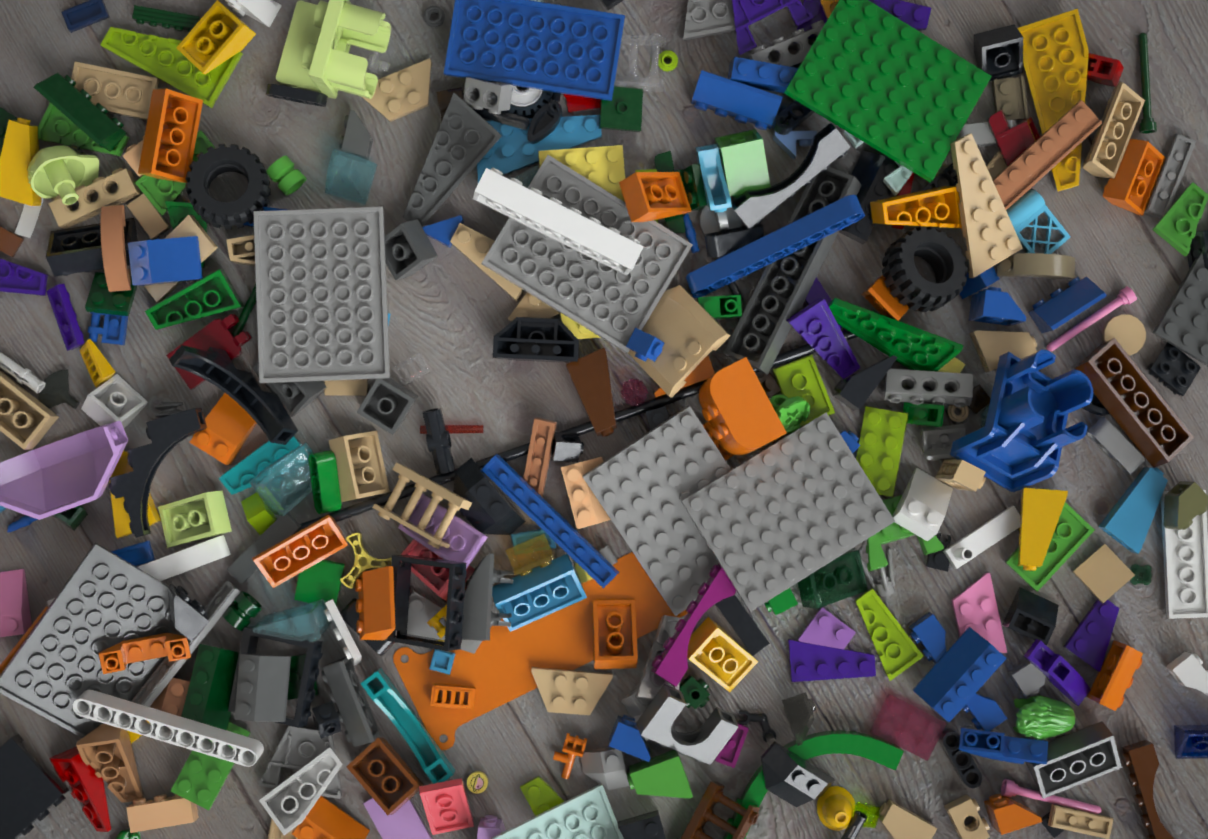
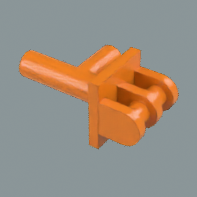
M567 733L562 752L568 754L555 751L553 760L565 763L561 774L562 778L569 779L575 757H583L587 738L583 740L578 738L579 736L577 735L573 737L570 736V733Z

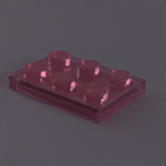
M888 693L870 732L928 761L947 723Z

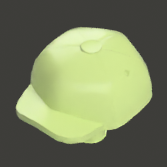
M66 145L46 147L39 150L29 163L27 169L28 180L31 188L40 197L48 199L60 195L64 205H71L79 199L74 188L82 185L86 187L93 184L92 181L98 178L99 159L96 155H79L74 149Z

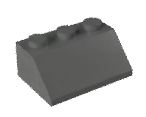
M259 361L252 368L258 376ZM323 381L264 383L271 393L278 395L291 417L304 409L327 388Z
M256 653L240 654L234 720L285 722L290 656Z

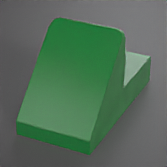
M904 402L903 413H908L907 424L942 427L944 405H916Z

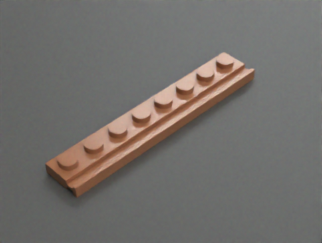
M1082 100L1077 102L993 179L1006 210L1103 123Z

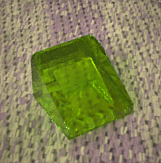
M857 802L854 813L856 810L861 811L868 817L862 827L875 828L881 807Z

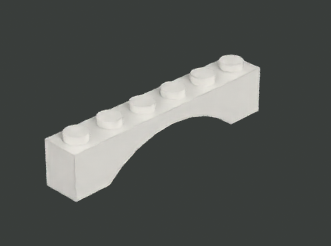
M1184 652L1166 666V669L1178 684L1197 689L1208 696V670L1206 671L1201 664L1203 662L1195 653Z

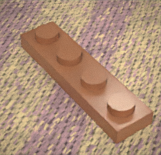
M536 417L533 423L523 479L543 498L557 422Z

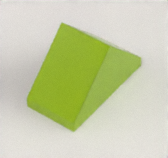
M260 491L241 501L247 521L260 536L277 520Z

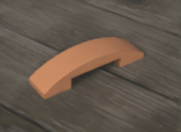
M124 205L101 207L100 223L101 248L109 292L131 290L130 269H127Z

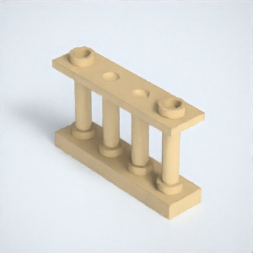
M396 462L392 470L399 473V480L385 507L374 504L373 508L379 511L378 515L386 520L392 518L429 539V545L437 549L441 546L449 548L450 544L443 541L442 538L456 511H459L460 508L469 510L472 502L407 466ZM412 480L416 483L414 486L416 488L402 515L399 516L392 512L406 483ZM428 489L432 492V499L417 526L408 520L423 491L426 492ZM446 499L449 501V508L435 535L425 529L439 502Z

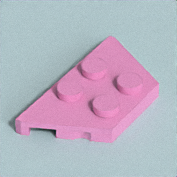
M988 572L951 600L958 634L960 637L970 627L999 652L1007 653L992 579Z

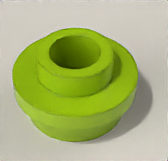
M665 50L659 54L657 64L661 70L670 72L677 67L678 57L673 51ZM666 57L671 58L672 62L666 64L664 62V59Z

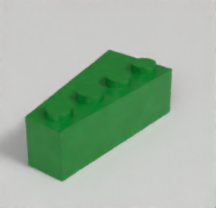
M219 269L149 308L145 313L155 330L244 307V304L224 270Z

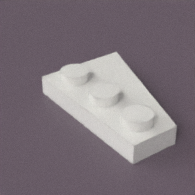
M333 599L326 602V609L323 612L328 622H333L335 626L333 632L338 641L342 640L344 645L342 649L346 658L351 659L354 666L361 663L362 656Z

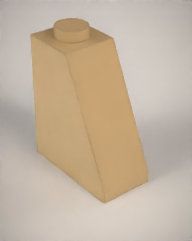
M977 330L969 333L985 372L997 369L999 357L1007 352L1020 359L1037 352L1036 340L1033 336H1030L1029 332Z
M890 799L887 804L883 803L879 810V819L894 839H932L937 830L931 822Z

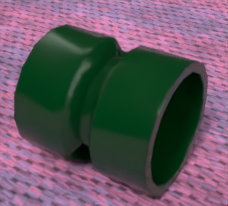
M241 591L234 600L235 604L230 605L222 616L233 627L243 631L244 627L251 623L250 618H255L263 607L250 594Z

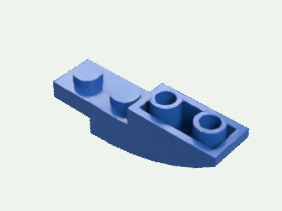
M961 728L959 750L1011 763L1024 764V762L1047 764L1048 741L1004 736L1005 733Z

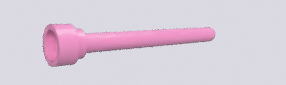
M1128 286L1120 290L1116 299L1050 342L1046 347L1047 350L1050 352L1054 351L1122 304L1130 305L1136 301L1137 297L1133 290Z
M1004 779L1001 785L1002 796L1011 798L1012 796L1020 795L1089 813H1101V807L1056 795L1043 799L1039 791L1019 787L1013 780Z

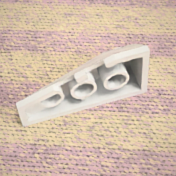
M330 747L259 800L284 836L303 822L343 765Z

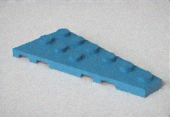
M599 115L561 117L555 130L535 144H531L528 141L529 126L527 130H522L495 121H487L502 136L477 164L478 183L486 168L490 170L495 168L501 171L504 176L507 173L539 162L538 151L571 149L601 138L602 131L599 129Z

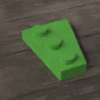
M1192 182L1152 229L1183 256L1189 254L1190 245L1195 237L1199 219L1202 217L1208 200V194Z

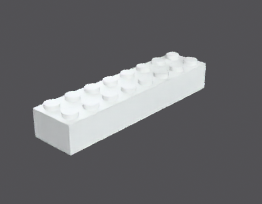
M491 168V170L485 169L475 189L474 200L626 276L633 270L644 247L640 245L639 240L630 236L626 238L620 235L621 232L613 227L606 228L600 225L601 222L593 217L588 219L581 215V211L573 207L568 209L562 206L561 201L552 197L548 199L542 196L543 193L532 187L528 189L522 186L523 183L515 178L508 179L503 176L501 171L495 168Z

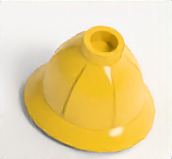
M831 786L818 798V817L831 830L840 831L847 828L856 811L855 800L845 788Z

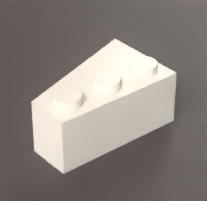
M225 0L235 13L243 17L246 14L267 27L271 26L281 8V5L273 0Z

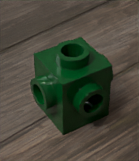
M691 674L679 685V691H682L686 702L685 706L688 708L692 706L696 710L698 707L702 708L710 700L708 698L710 693L707 690L709 688L708 684L701 678L697 680ZM693 691H698L696 695H691Z

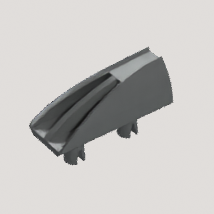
M490 553L483 557L466 586L462 640L489 641L490 628L492 626L511 627V622L501 621L503 618H511V613H492L491 611L494 583L513 584L514 581L513 579L503 577L514 575V570H495L494 554Z

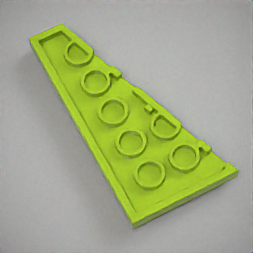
M110 27L100 46L181 92L203 100V104L210 108L214 106L243 55L242 52H238L207 74H203L176 48L182 42L181 40L167 39Z

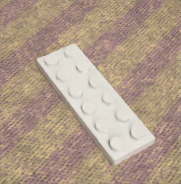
M1164 491L1161 497L1166 618L1208 617L1207 511L1192 519V525L1185 530L1167 529L1163 525L1164 497L1169 491Z

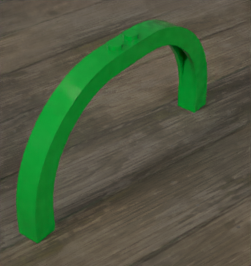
M845 730L813 733L783 746L804 760L825 754H851L867 758L895 771L904 752L900 747L880 738ZM762 765L749 780L741 798H737L735 801L748 809L749 805L759 807L768 791L764 785ZM734 812L733 817L728 818L727 822L738 828L743 816ZM728 832L725 833L724 839L733 838V835Z

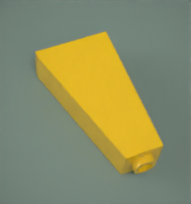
M18 117L17 120H9L0 156V197L29 206H41V197L31 188L27 170L29 163L39 151L38 126L30 124L31 120Z
M123 451L111 477L134 471L133 467L128 463V451ZM111 493L115 535L117 538H122L132 534L129 526L131 520L129 513H126L124 509V497L115 499V495ZM150 493L148 498L149 526L161 521Z
M1035 488L1022 489L1018 566H1023V570L1036 571V567L1040 568L1042 566L1068 491Z

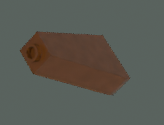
M602 348L579 358L578 362L566 364V367L597 436L607 437L614 433L617 424L608 357L605 348Z

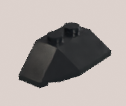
M516 317L497 333L493 339V358L536 362H578L579 340L560 319Z
M472 457L455 470L453 492L472 502L469 510L460 508V512L475 529L483 534L510 535L526 522Z
M775 741L761 756L765 788L795 807L821 797L835 782L833 777Z

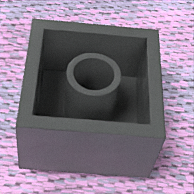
M418 219L401 223L385 236L386 264L395 281L412 276L438 257Z
M391 378L376 379L357 413L394 435L399 430L419 396Z

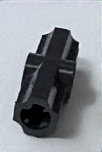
M441 408L423 411L427 430V446L429 451L432 452L436 473L444 474L454 471L455 465L450 449L452 447L449 431L446 430Z

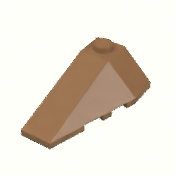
M101 724L77 742L76 746L82 761L86 765L90 764L93 767L95 775L98 778L102 777L108 783V788L122 803L144 798L127 730Z

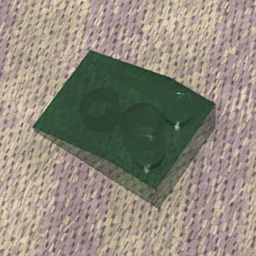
M859 550L845 552L797 582L802 606L818 609L868 591Z

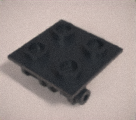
M1167 342L1154 364H1149L1146 369L1150 375H1153L1156 379L1159 378L1158 382L1164 381L1163 386H1167L1174 395L1184 396L1201 367L1181 350Z

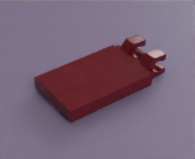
M230 314L223 320L220 318L213 320L181 345L205 351L209 347L226 350L233 361L243 353L241 346L253 337L248 331H243L234 338L229 329L235 326L240 319L236 314ZM178 346L176 349H174L166 355L168 359H170L173 356V354L176 352L177 349L180 348V346ZM175 367L190 390L195 389L206 381L198 375Z

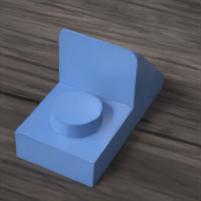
M791 131L787 135H780L774 132L773 140L794 160L796 158V143L803 147L811 146L817 131Z

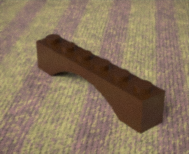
M1144 740L1122 747L1124 752L1122 760L1125 766H1128L1130 772L1128 779L1136 791V795H1134L1135 802L1138 807H1141L1143 814L1140 816L1143 826L1147 827L1149 833L1147 839H1175L1165 829L1155 809L1153 784L1159 761L1153 743Z

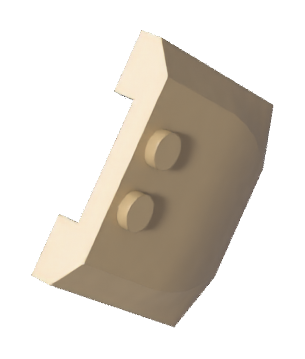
M679 285L664 292L642 331L665 343L656 361L654 362L647 358L645 362L635 357L636 353L630 350L628 353L662 390L672 398L687 383L685 379L712 350L717 351L730 335Z

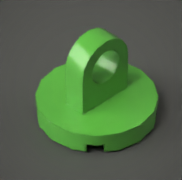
M774 395L770 399L775 412L787 432L786 434H791L801 427L799 424L808 419L810 405L803 397L788 398L784 395Z

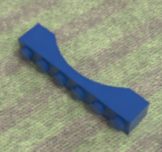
M928 612L909 626L912 631L910 636L916 644L921 643L924 648L922 653L927 660H933L936 664L946 653V631L934 614ZM977 693L962 708L965 713L970 712L973 717L971 722L977 730L991 731L1008 719L996 701Z

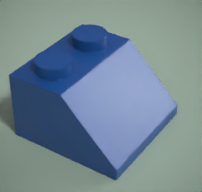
M625 714L623 717L618 715L609 737V746L649 762L651 759L650 751L645 739L639 733L635 718Z

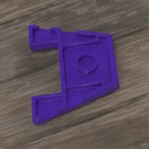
M731 0L739 56L757 47L748 28L749 25L787 7L796 27L814 18L813 14L799 0Z

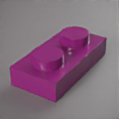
M737 723L738 729L714 760L732 768L736 766L749 727Z

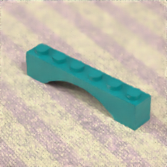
M382 668L360 683L399 730L432 783L444 782L453 776L455 768Z

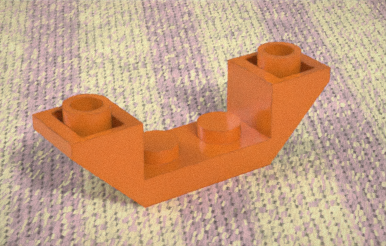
M171 633L125 640L99 652L103 674L123 671L129 663L168 656L169 662L191 658L188 638Z

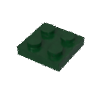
M95 272L85 305L86 311L129 316L138 285H132V276H130L131 290L109 292L105 273Z

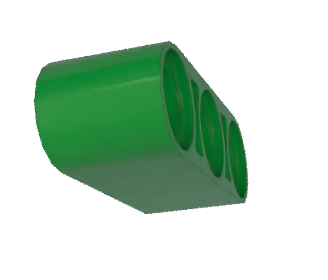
M331 450L310 454L308 463L316 512L323 514L340 510L342 502L335 454Z

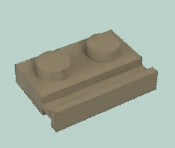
M1024 76L993 80L995 113L1002 109L1006 120L1017 121L1029 118Z

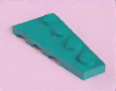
M295 436L286 445L267 441L220 476L219 480L230 494L233 495L279 474L307 464L309 454Z

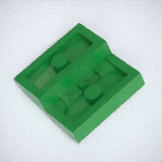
M322 560L299 573L294 600L325 606L326 602L333 599L337 607L340 586L342 584L340 579L343 578L345 564Z

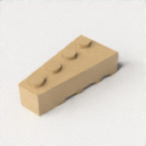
M460 223L450 241L451 244L515 301H518L523 289L481 264L495 241Z

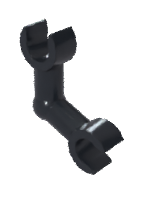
M747 710L739 711V714L747 715L746 720L738 721L740 724L760 722L763 730V740L767 743L765 735L769 732L776 739V733L771 729L765 713H749Z

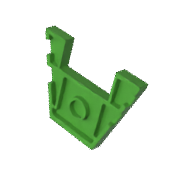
M902 495L882 500L892 516ZM893 522L869 537L866 545L868 572L888 565L881 547L882 544L916 534ZM936 535L928 541L917 536L924 555L944 549L943 544Z

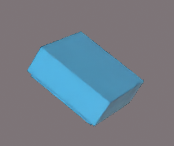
M434 649L429 669L450 675L456 653Z

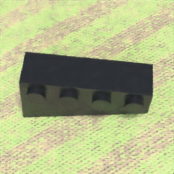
M658 810L618 821V828L624 839H666Z

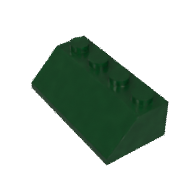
M56 73L33 87L93 141L111 152L127 134L122 129L124 124L116 117L111 119L106 114L108 110L99 102L95 105L91 101L92 96L83 88L79 91L75 87L77 83L67 74L63 77Z
M204 644L199 645L181 717L227 730L231 715L228 708L239 652Z

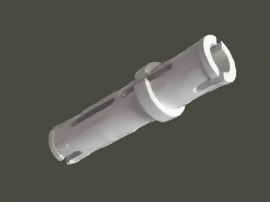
M0 352V368L15 377L18 383L25 384L35 393H40L46 384L44 381L34 376L28 368L24 369Z

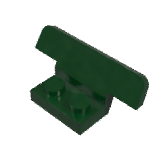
M671 151L655 156L654 161L657 172H680L692 211L707 206L700 164H692L685 169L674 171ZM683 214L665 218L667 229L675 234L686 232Z

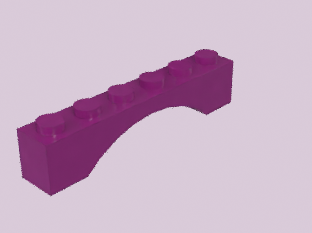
M719 563L712 567L709 572L710 578L698 589L697 593L699 595L695 601L692 600L686 609L688 613L684 619L681 618L677 622L674 635L665 641L663 645L665 649L662 654L657 655L651 666L653 668L651 672L677 687L688 669V644L696 623L710 607L725 598L734 596L736 593V589Z

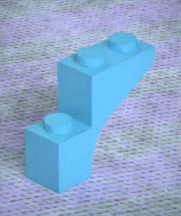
M717 144L695 147L707 205L711 211L724 212L727 208L732 207L722 169L719 147Z

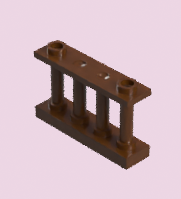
M711 781L681 839H713L704 833L703 830L708 821L733 835L732 839H744L750 826L754 825L757 821L760 807L749 805L748 809L723 795L724 785ZM720 802L743 816L738 828L714 814L713 808L716 803Z

